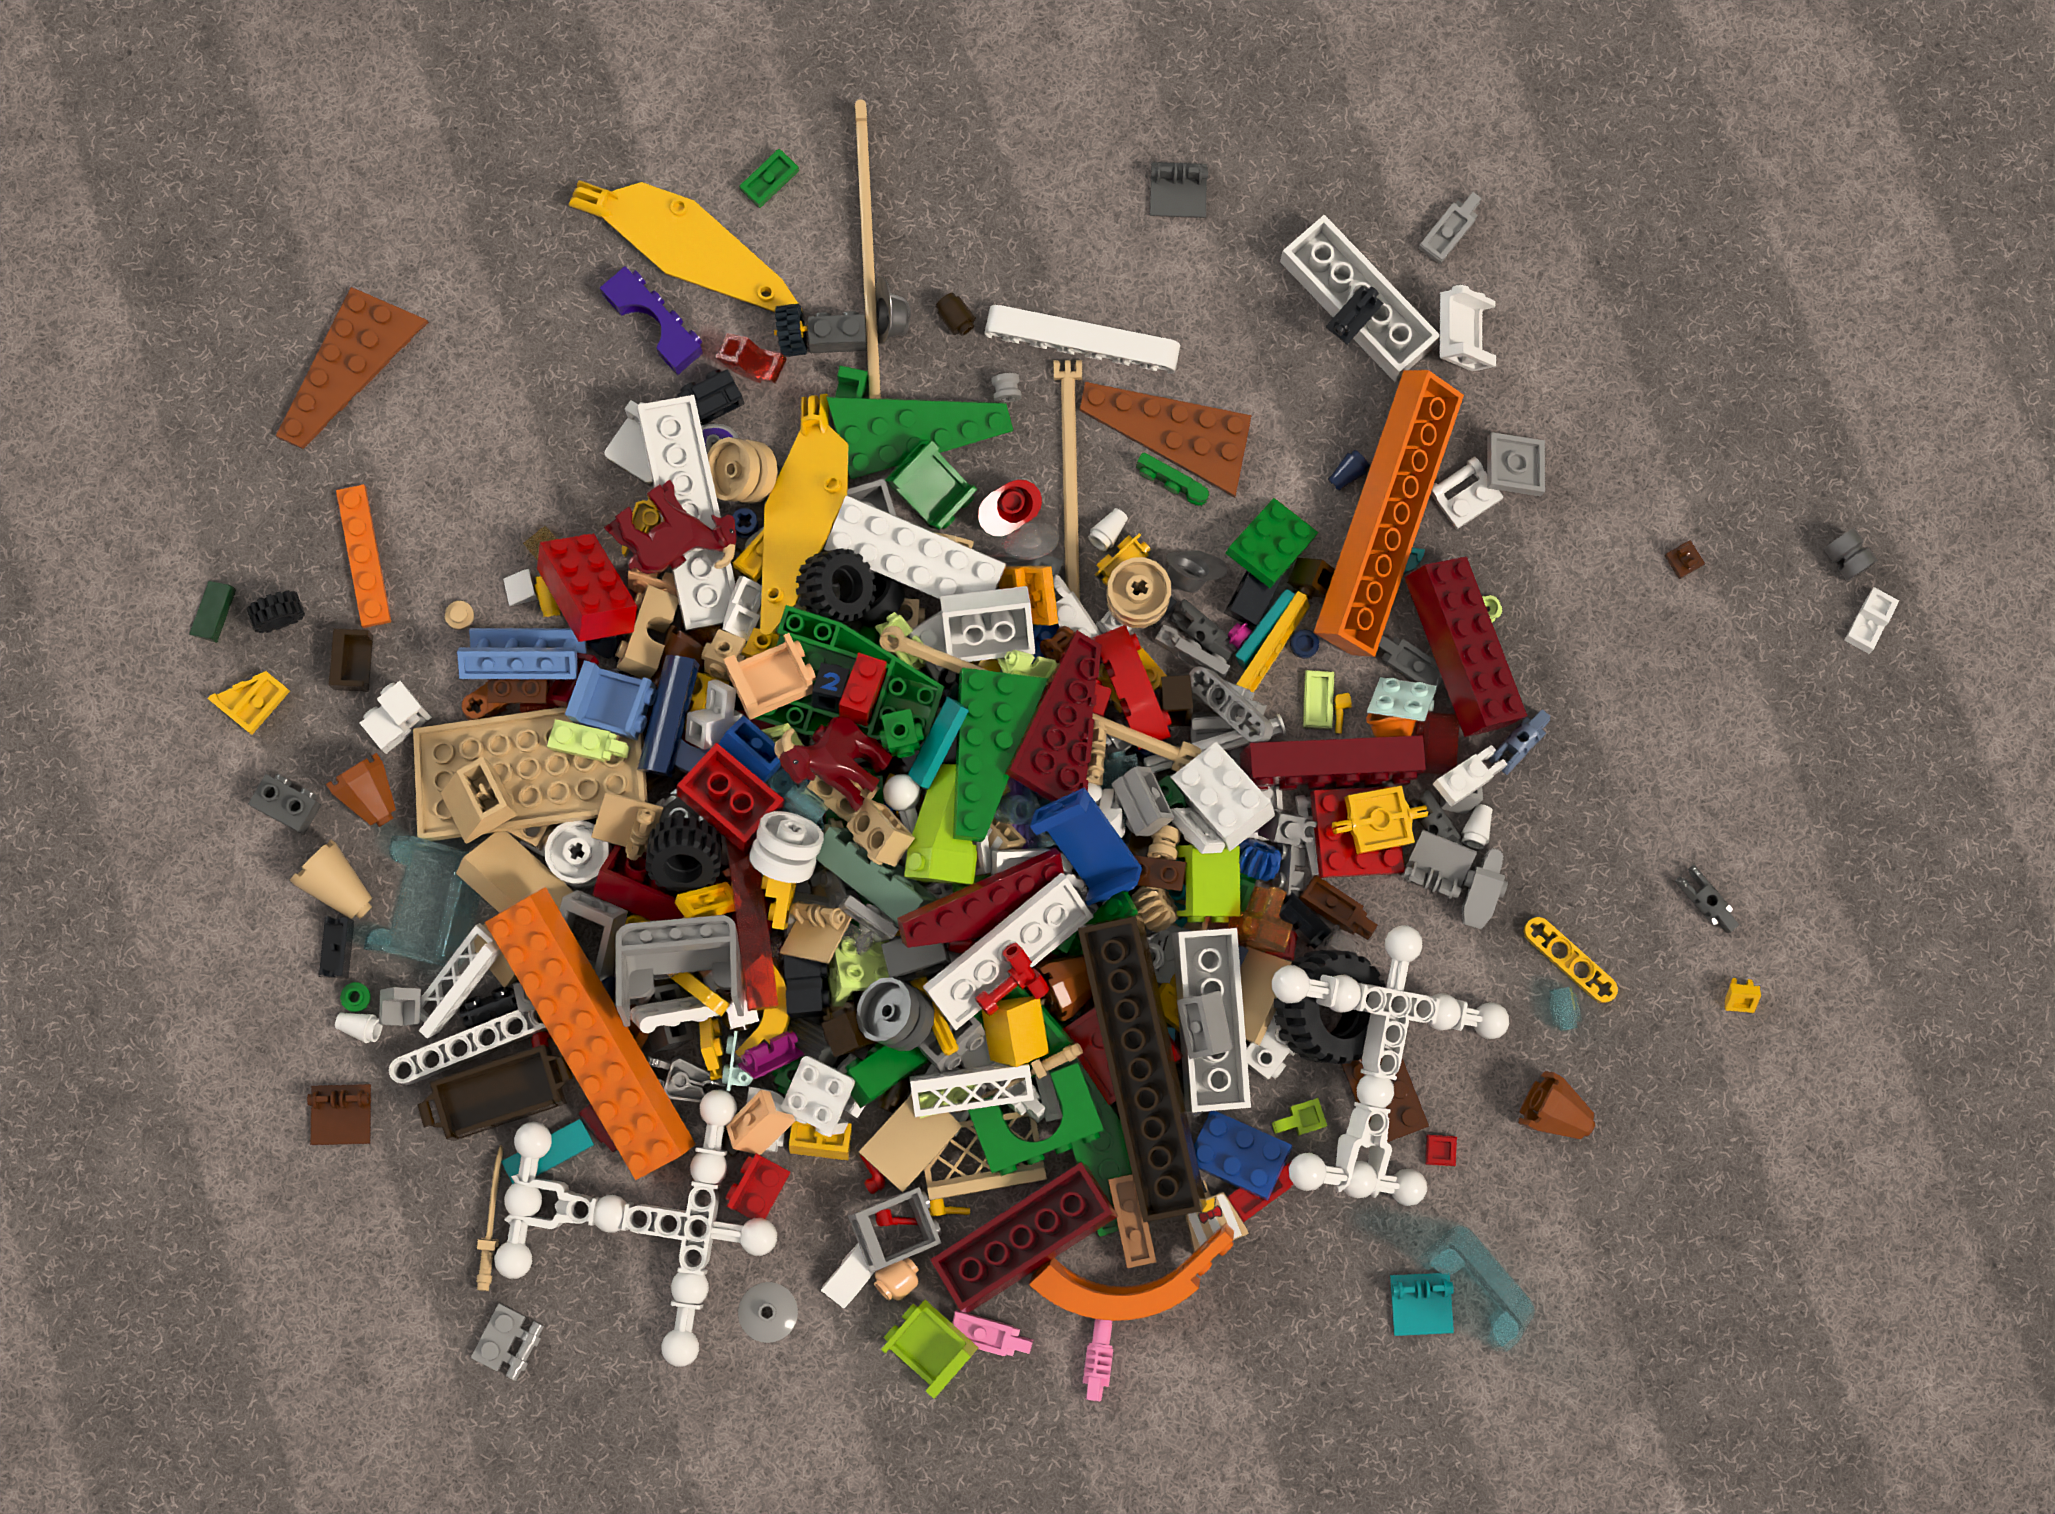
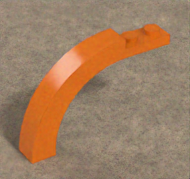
M1225 1223L1179 1267L1169 1274L1145 1284L1108 1286L1095 1283L1073 1273L1056 1258H1053L1042 1265L1031 1276L1029 1285L1053 1304L1081 1316L1111 1321L1145 1318L1176 1306L1196 1292L1200 1285V1279L1196 1274L1199 1276L1205 1274L1212 1266L1210 1261L1218 1254L1223 1256L1231 1249L1234 1244L1232 1242L1234 1230Z

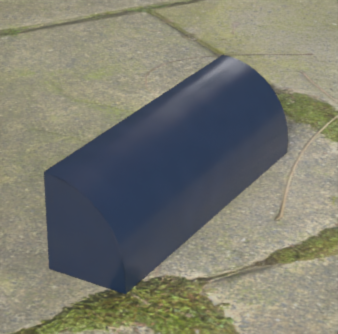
M667 655L665 657L637 768L638 771L672 778L700 666L695 659L676 655Z

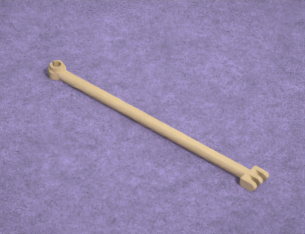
M860 99L855 103L869 398L881 399L866 102Z
M1053 360L1054 380H1061L1065 584L1071 592L1075 593L1080 601L1075 380H1082V360H1076V371H1071L1070 360H1065V371H1059V360Z
M897 626L886 627L879 639L881 647L888 652H906L959 674L962 668L986 670L907 638ZM1093 713L1092 719H1094V722H1103L1105 724L1104 727L1107 728L1108 735L1172 760V770L1179 771L1202 752L1199 747L1183 741L1181 747L1178 748Z

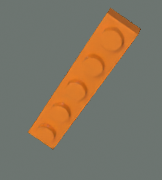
M363 484L336 490L361 626L367 628L390 623V611L366 486Z

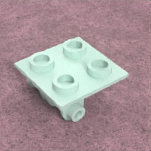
M1380 677L1367 713L1425 721L1428 711H1433L1434 709L1433 697L1437 686L1428 685L1423 682L1415 683L1395 678Z
M736 1030L734 1035L729 1034L727 1039L726 1054H731L730 1064L724 1065L722 1083L727 1084V1091L731 1090L732 1085L747 1086L753 1080L738 1065H735V1051L739 1031Z

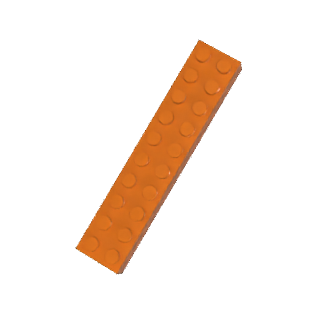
M1429 370L1403 371L1313 632L1351 655L1375 657L1464 397L1461 392Z
M545 887L486 921L487 928L634 1179L637 1180L677 1159L695 1146V1141L628 1027H624L616 1006L547 888Z

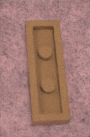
M1133 1174L1108 1179L1114 1210L1118 1215L1116 1220L1126 1267L1132 1268L1155 1263L1156 1258L1148 1222L1143 1223Z

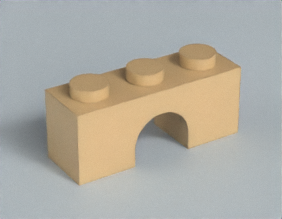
M648 584L642 594L637 592L634 598L637 605L634 632L627 633L626 640L620 642L615 655L619 657L616 669L641 679L643 677L651 679L657 671L665 645L652 640L647 633V629H654L664 633L673 622L679 603L678 596Z

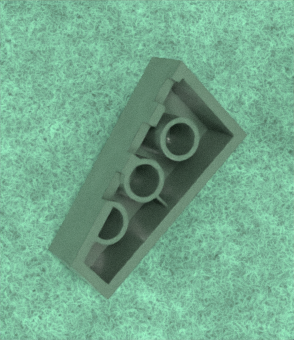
M829 827L824 834V841L820 853L816 856V860L892 918L896 926L899 927L898 917L938 900L919 881L904 877L905 868L899 862L894 867L886 863L878 865L867 857L868 851L853 840L854 835L849 829Z

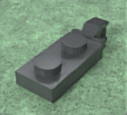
M1382 635L1378 651L1383 653L1381 660L1412 682H1423L1428 685L1437 686V692L1443 683V679L1435 659L1405 639L1400 640L1395 637L1391 641Z

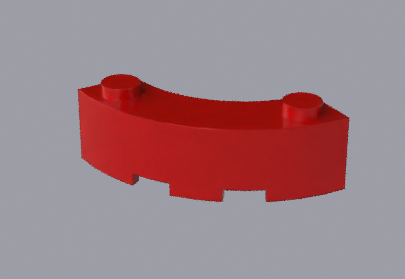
M1126 625L1093 637L1094 641L1102 645L1100 658L1117 697L1121 700L1119 703L1128 727L1161 741L1171 737L1167 727L1172 724L1168 712H1165L1159 706L1137 652L1141 649L1136 634L1130 635Z

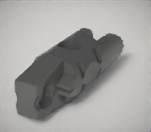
M1185 599L1182 600L1178 606L1180 611L1188 618L1175 611L1170 616V620L1208 652L1218 654L1228 661L1238 648L1233 644H1229L1228 635L1190 602Z
M1428 789L1424 790L1420 797L1429 813L1428 817L1418 818L1425 831L1463 846L1458 831ZM1412 799L1407 803L1410 808L1423 806L1418 799Z
M1693 864L1688 870L1701 888L1695 891L1689 882L1680 876L1675 880L1676 884L1713 926L1718 923L1726 933H1731L1739 926L1730 913L1733 909ZM1707 897H1710L1712 900L1711 906L1707 903Z

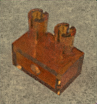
M1255 886L1248 910L1240 912L1239 917H1232L1229 922L1228 929L1237 928L1238 944L1259 951L1285 952L1293 924L1285 922L1279 917L1286 891L1276 887L1266 889Z

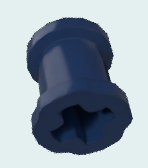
M741 508L732 515L735 519L736 535L738 537L749 539L758 531L759 523L757 516L752 510ZM740 521H750L751 526L748 528L746 526L741 527Z

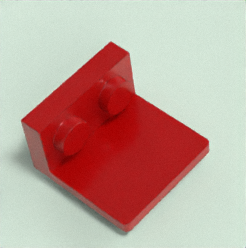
M756 1153L753 1158L747 1157L740 1170L744 1175L739 1185L733 1183L725 1199L729 1200L728 1208L750 1219H766L791 1172Z

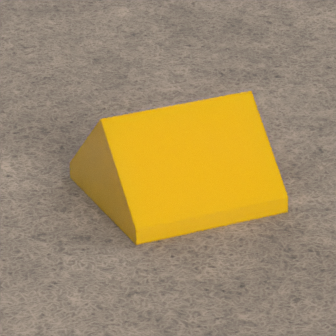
M1031 996L1000 1000L996 1003L999 1010L990 1017L981 1009L990 1061L1019 1067L1049 1054L1040 998L1036 999Z

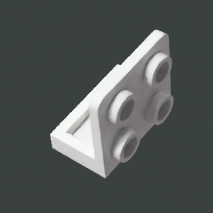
M630 400L624 409L628 418L604 453L607 459L645 483L650 484L653 481L637 411L638 404Z
M805 1056L800 1061L780 1109L793 1115L795 1121L803 1124L808 1123L816 1127L815 1130L822 1135L831 1137L834 1134H843L848 1122L840 1117L855 1081L852 1077L810 1056Z

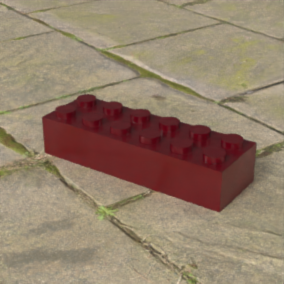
M1467 556L1425 564L1405 576L1406 584L1464 737L1502 729L1527 717L1526 710Z
M1423 735L1249 743L1239 754L1240 768L1262 792L1267 791L1268 787L1279 786L1281 791L1297 789V785H1308V789L1325 788V784H1336V788L1353 787L1354 783L1362 782L1365 783V787L1381 786L1384 781H1393V785L1401 786L1411 784L1410 780L1417 779V776L1426 770Z
M616 844L599 870L592 896L651 921L682 919L684 915L675 905L678 891L668 892L665 890L666 887H658L655 884V880L649 878V872L646 871L645 867L647 853L643 852L642 856L637 860H630L625 852L626 847ZM716 877L713 885L727 882L742 901L739 910L722 915L730 917L736 925L741 959L753 964L759 958L775 929L772 928L773 921L768 920L770 904L774 903V901L745 889L746 893H741L733 883Z
M1080 1162L930 1260L959 1310L970 1313L1117 1218L1118 1215L1088 1166Z

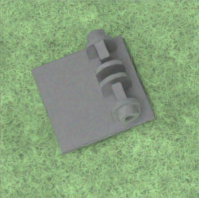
M1422 830L1401 877L1407 879L1409 883L1413 881L1423 885L1424 889L1429 887L1432 889V892L1437 890L1447 895L1449 899L1452 897L1458 898L1462 889L1461 885L1477 851Z

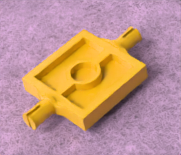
M1402 786L1348 795L1344 797L1348 812L1347 820L1332 822V828H1336L1332 831L1334 834L1350 831L1357 854L1415 843L1412 832L1413 819L1428 817V811L1422 812L1427 810L1425 805L1410 808L1405 800Z

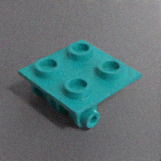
M1450 1273L1390 1275L1394 1336L1454 1333L1451 1298L1454 1288L1453 1282H1450Z

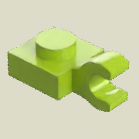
M1318 1098L1289 1107L1290 1117L1271 1123L1275 1134L1296 1128L1298 1136L1327 1127Z

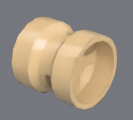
M1166 825L1151 835L1153 842L1148 847L1147 856L1176 861L1178 853L1176 844L1180 842L1181 831Z

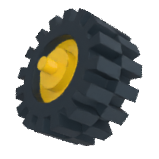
M800 304L776 306L775 323L777 330H774V335H777L779 339L778 343L782 356L806 355L807 339L805 334L808 331V325L804 326L805 322Z

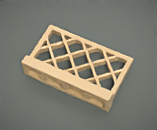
M1018 1112L1003 1114L1005 1120H1011L1008 1125L1009 1128H1011L1017 1118L1029 1116L1026 1112L1022 1116ZM1031 1117V1130L1025 1138L1011 1130L1023 1140L1027 1141L1031 1134H1033L1034 1142L1040 1141L1037 1122ZM972 1120L959 1122L963 1125L962 1128H967L976 1134L966 1149L953 1139L949 1141L964 1151L956 1164L953 1166L940 1157L946 1148L945 1146L924 1169L929 1201L1047 1180L1043 1160L1029 1166L1020 1162L1018 1163L1020 1166L1016 1167V1171L1000 1176L999 1171L992 1173L989 1165L986 1164V1158L982 1161L969 1152L978 1138L976 1130L971 1127L974 1126ZM966 1154L981 1164L972 1175H965L957 1169ZM937 1159L952 1169L944 1180L932 1182L930 1169ZM983 1166L990 1170L989 1172L979 1173ZM954 1171L961 1175V1177L950 1178Z

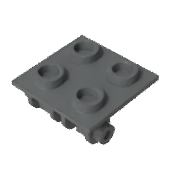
M1151 162L1150 216L1206 218L1207 164Z

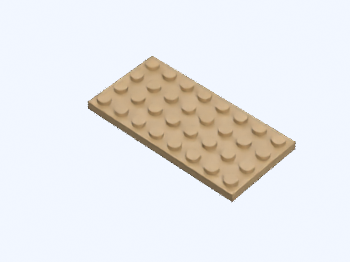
M564 707L413 728L418 840L422 843L462 837L441 792L457 770L482 756L494 766L518 814L487 833L595 819L598 817L606 792L648 803L646 772L637 770L644 744L643 733L639 734L638 740L617 735L616 740L625 742L627 746L631 747L628 757L623 758L611 755L610 761L605 760L601 762L553 751L547 747L555 719L573 723L565 715L567 708Z

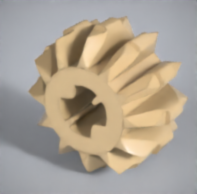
M1141 886L1132 894V901L1138 913H1142L1147 929L1158 933L1166 930L1179 919L1177 917L1178 907L1174 904V899L1169 895V891Z

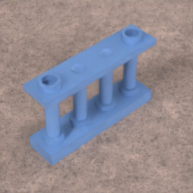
M470 628V647H459L457 651L459 679H577V652L587 654L586 641L578 642L571 628Z

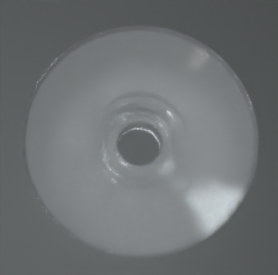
M1027 522L1011 533L1004 535L1002 547L1005 553L1013 558L1021 560L1036 559L1051 553L1057 547L1059 534L1053 526L1047 523Z

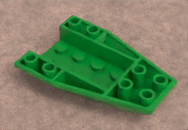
M788 605L785 606L777 631L780 636L776 646L785 642L784 635L787 633L790 634L793 642L798 640L805 654L802 660L805 665L810 663L816 678L821 663L840 665L843 668L850 669L851 674L858 653L887 662L885 681L868 726L855 723L865 735L881 740L880 731L884 730L882 715L911 708L915 723L921 722L924 739L927 738L945 688L943 685L843 623ZM812 694L754 719L776 726L789 723L796 732L804 735H813L821 724L826 726L834 717H839V714L812 708Z

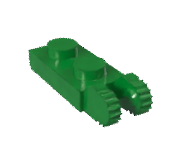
M1145 452L1140 455L1136 468L1140 470L1139 474L1150 481H1153L1155 478L1165 483L1164 488L1173 494L1184 493L1187 501L1195 504V506L1202 507V505L1207 503L1206 500H1208L1210 495L1207 490L1208 488L1203 487L1202 484Z

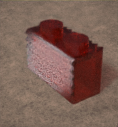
M1428 712L1425 721L1417 720L1415 732L1416 736L1423 735L1426 770L1423 773L1444 775L1457 765L1459 722L1455 714Z

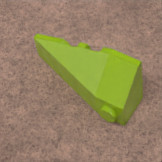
M941 764L930 788L927 790L912 833L915 839L907 849L904 873L906 878L925 883L974 884L977 862L976 845H973L972 841L953 839L955 764Z

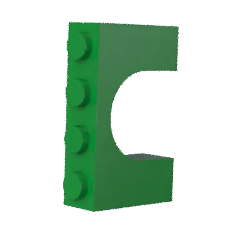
M1079 1062L1050 1073L1062 1104L1063 1117L1057 1131L1045 1140L1033 1142L1016 1136L1008 1127L1000 1105L968 1109L992 1173L999 1171L1000 1176L1016 1171L1015 1164L1027 1160L1029 1166L1044 1160L1043 1154L1051 1150H1055L1057 1155L1073 1149L1071 1143L1082 1139L1084 1144L1101 1138L1099 1132L1103 1131L1104 1127Z

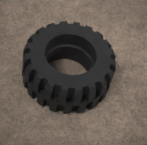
M1337 950L1311 951L1305 953L1303 957L1296 958L1291 963V965L1303 969L1310 979L1320 980L1322 975L1332 977L1348 975L1356 980L1357 983L1386 987L1384 980H1379L1378 978L1381 974L1377 968L1370 966L1371 963L1368 959L1358 956L1354 952ZM1306 996L1296 1003H1285L1278 998L1274 999L1273 1008H1277V1015L1274 1016L1275 1023L1281 1027L1279 1034L1283 1041H1289L1287 1046L1293 1053H1298L1301 1058L1331 1064H1349L1353 1060L1358 1061L1362 1059L1371 1013L1353 1009L1343 1012L1339 1024L1329 1033L1322 1023L1319 1010L1320 1005L1316 1003L1317 998Z

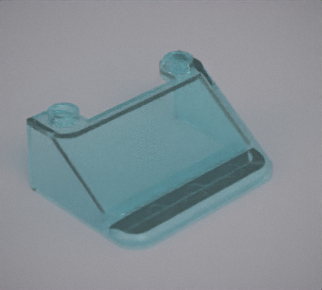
M392 836L389 845L391 858L397 863L407 865L391 930L376 928L370 931L366 937L363 949L444 967L472 931L480 900V895L456 874L463 857L469 852L415 836ZM465 958L459 959L458 966L464 962Z

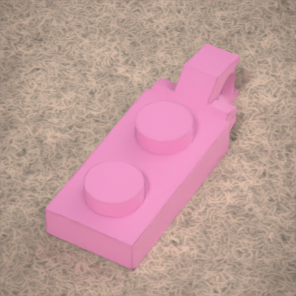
M959 1310L955 1311L952 1324L978 1346L979 1350L1001 1356H1013L1015 1350L1030 1354L1033 1339L1019 1336L1020 1329L1013 1327V1325Z

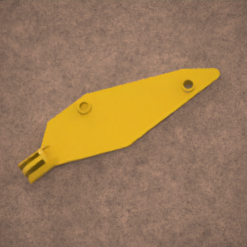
M581 180L578 181L569 206L603 218L665 274L775 312L776 306L798 304L782 278L694 200L643 182L609 191ZM767 291L771 295L764 297L761 293Z
M820 394V399L817 395H811L809 398L806 396L801 397V429L781 469L775 486L765 503L760 631L765 636L773 634L780 625L785 606L794 607L800 597V594H796V588H799L796 578L801 575L799 569L801 565L806 564L805 560L821 552L838 516L844 498L847 496L848 443L829 426V405L826 396H829L828 394Z

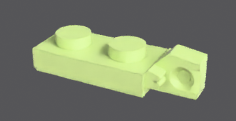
M555 719L547 744L550 750L601 762L605 760L610 761L611 755L627 758L631 748L627 746V743L616 740L617 735L610 731Z

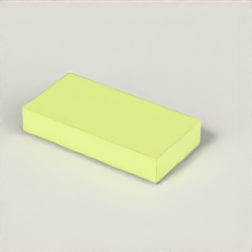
M1305 671L1303 728L1332 730L1334 672Z

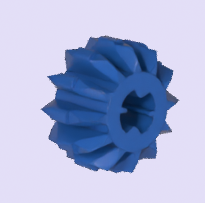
M1246 838L1238 845L1240 846V873H1244L1247 877H1253L1256 880L1269 881L1274 879L1281 866L1282 857L1279 850H1276L1274 846L1266 844V842Z

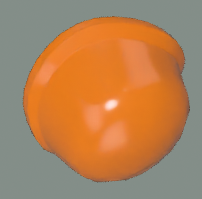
M1369 713L1366 717V722L1371 726L1375 737L1411 736L1417 721Z

